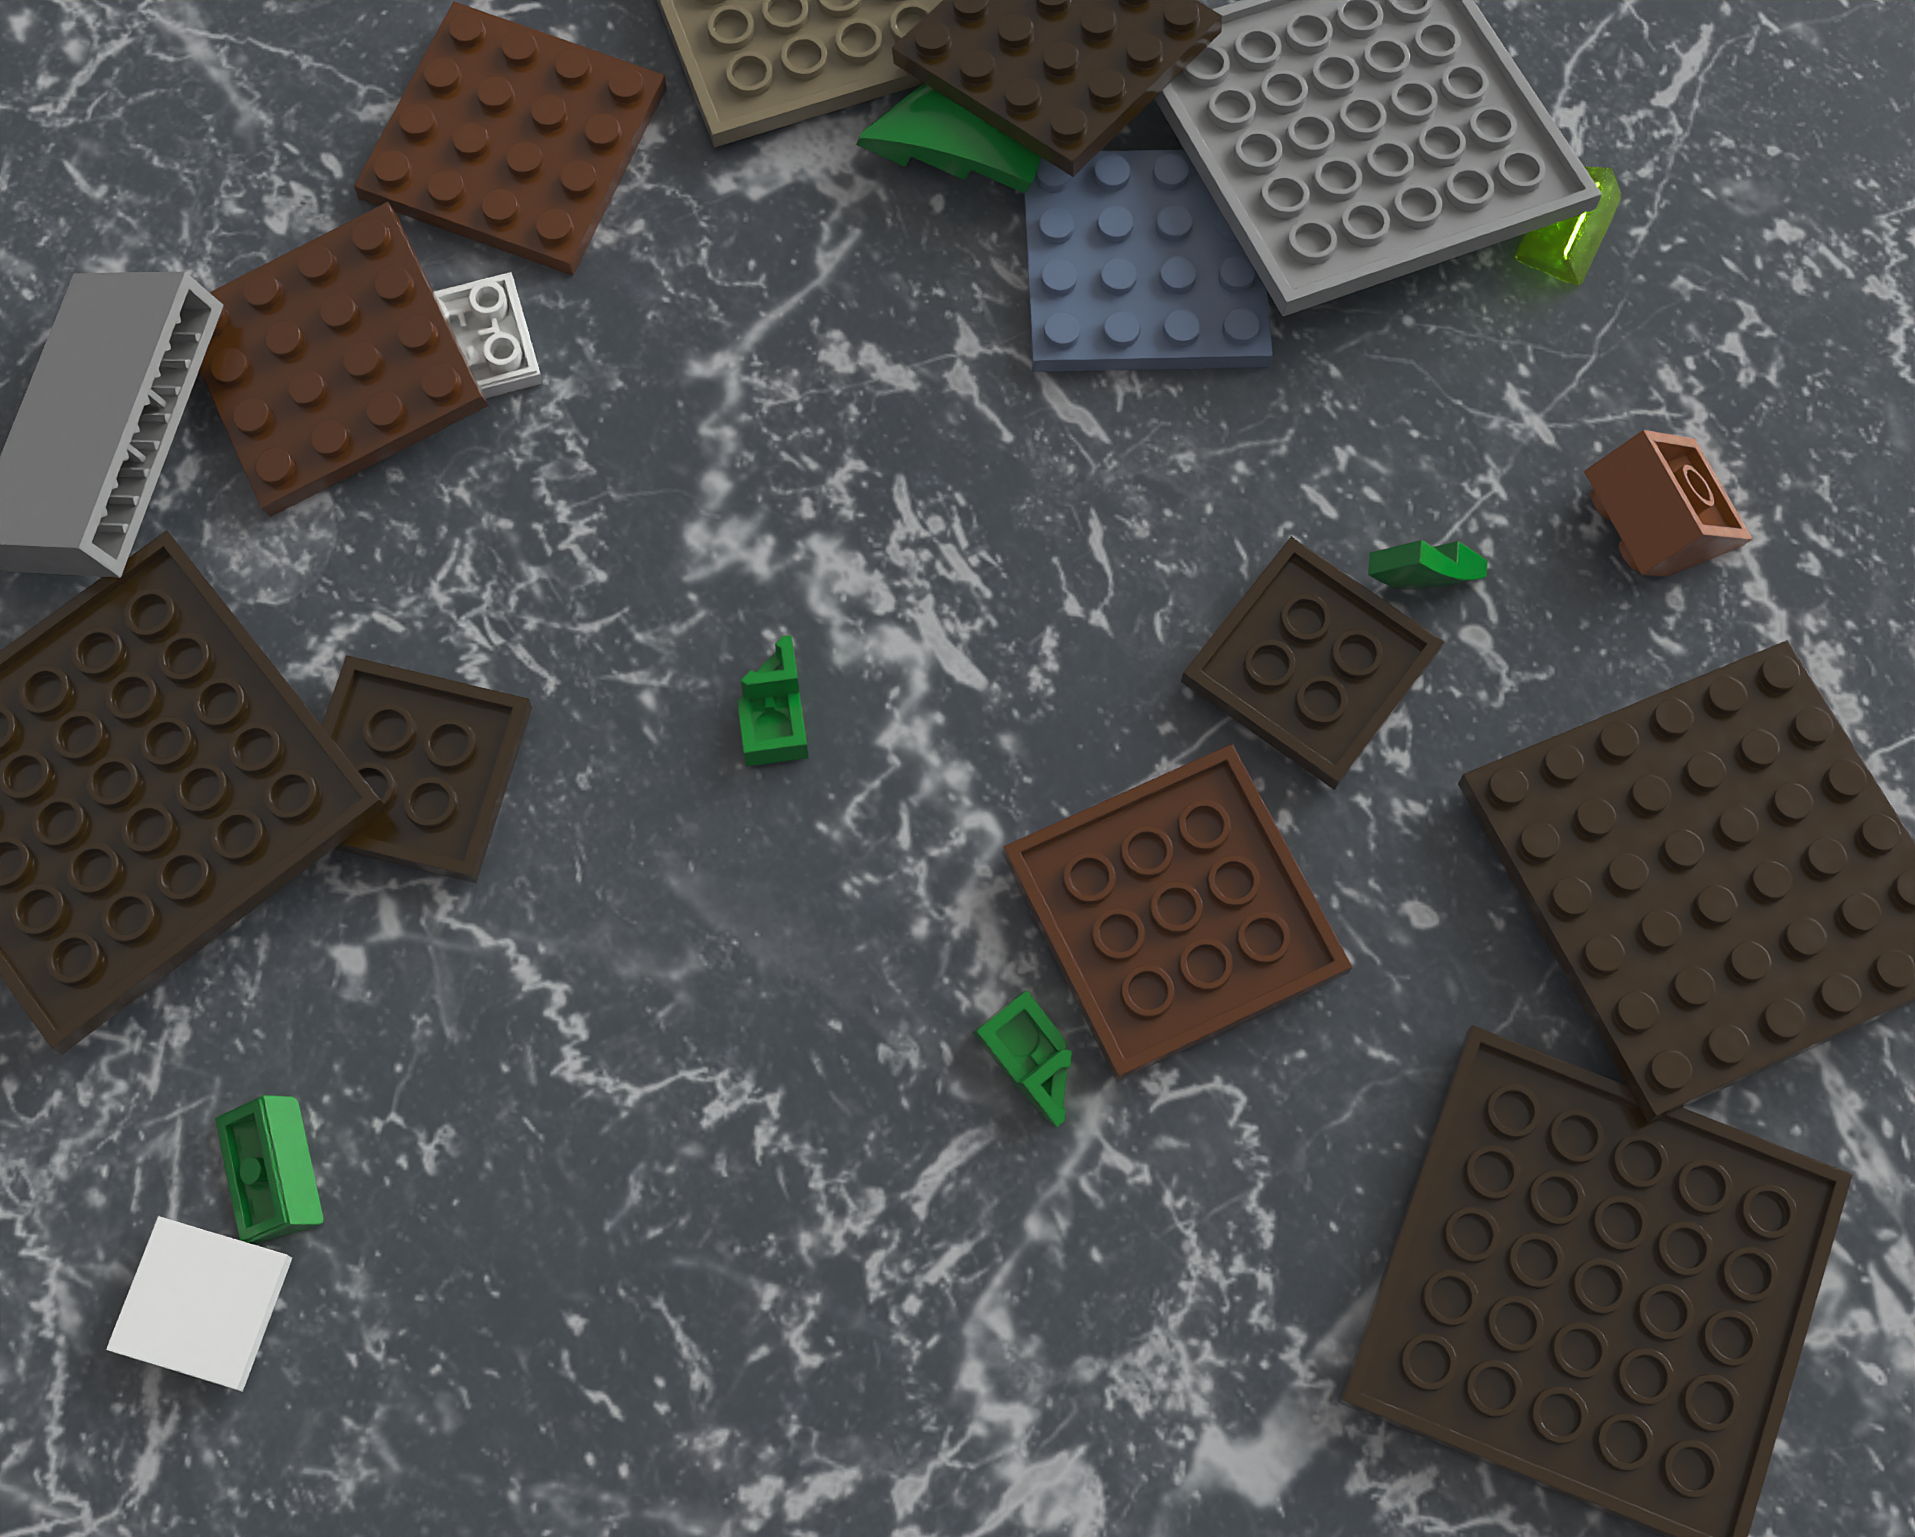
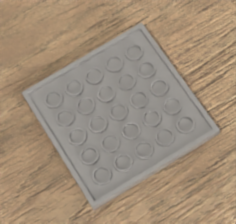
M1240 0L1212 9L1223 16L1222 32L1154 98L1282 316L1595 210L1602 196L1601 191L1474 0Z

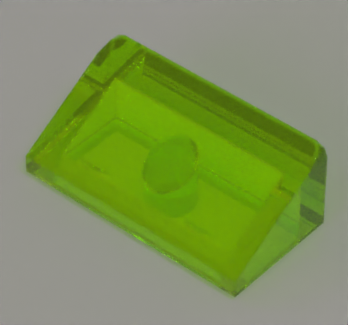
M1584 166L1602 193L1597 208L1525 233L1515 254L1517 261L1565 282L1581 285L1621 200V191L1612 168Z

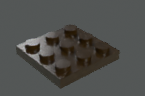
M1291 536L1186 668L1181 682L1335 790L1439 653L1445 641Z
M346 655L322 726L387 808L334 849L477 883L532 710L529 698Z

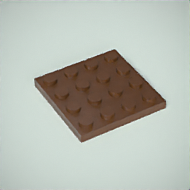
M453 1L354 185L356 194L360 200L377 206L389 202L396 213L573 276L667 89L665 75Z
M389 202L209 292L224 306L199 370L259 505L270 517L489 406L400 220Z
M1233 744L1003 846L1002 855L1116 1082L1348 974L1352 969L1348 957Z

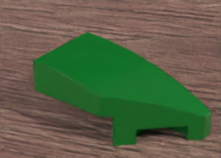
M1423 540L1370 552L1368 575L1381 583L1402 590L1434 588L1487 577L1488 560L1460 541L1432 547Z
M792 635L782 636L775 643L776 652L757 672L750 670L740 680L743 695L737 700L746 767L809 758Z
M1026 990L1018 994L972 1033L1052 1127H1058L1065 1121L1066 1108H1063L1067 1068L1071 1066L1072 1050H1067L1065 1038Z

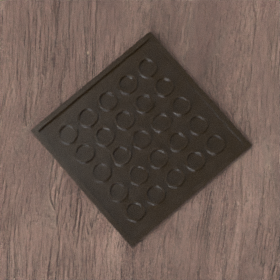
M167 530L128 558L121 578L101 577L0 650V976L51 1049L61 1055L387 808Z
M1788 640L1464 773L1458 782V786L1648 1123L1915 1002V842Z
M1472 1025L1464 1038L1338 1403L1664 1537H1748L1853 1174L1683 1107L1648 1123L1627 1085Z

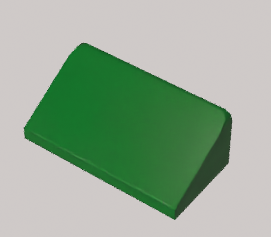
M262 1095L215 1118L240 1241L255 1245L311 1229L323 1223V1213L301 1111L296 1098Z

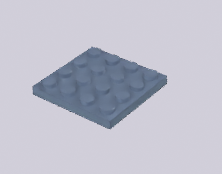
M1185 150L1100 151L1074 177L1041 157L1033 182L1027 192L1023 193L1032 372L1252 368L1270 366L1272 344L1267 289Z

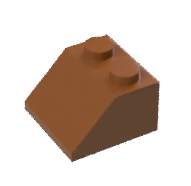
M1642 430L1584 471L1593 487L1590 491L1592 503L1605 519L1612 521L1622 539L1619 542V550L1623 558L1632 569L1640 572L1641 575L1669 577L1740 548L1753 540L1695 438Z

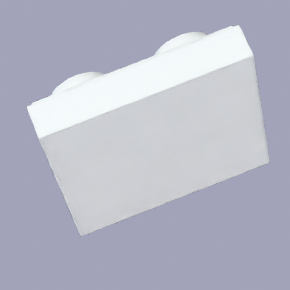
M512 272L434 291L485 398L543 384Z
M158 1216L106 1350L243 1392L292 1258L287 1254Z

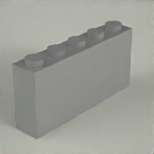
M187 272L73 274L0 456V566L8 572L121 578L224 306Z

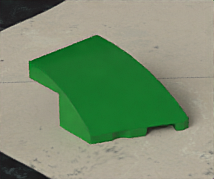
M925 83L863 130L856 143L857 146L906 167L909 159L914 157L963 180L973 170L1024 194L1031 186L1041 160L1039 155Z

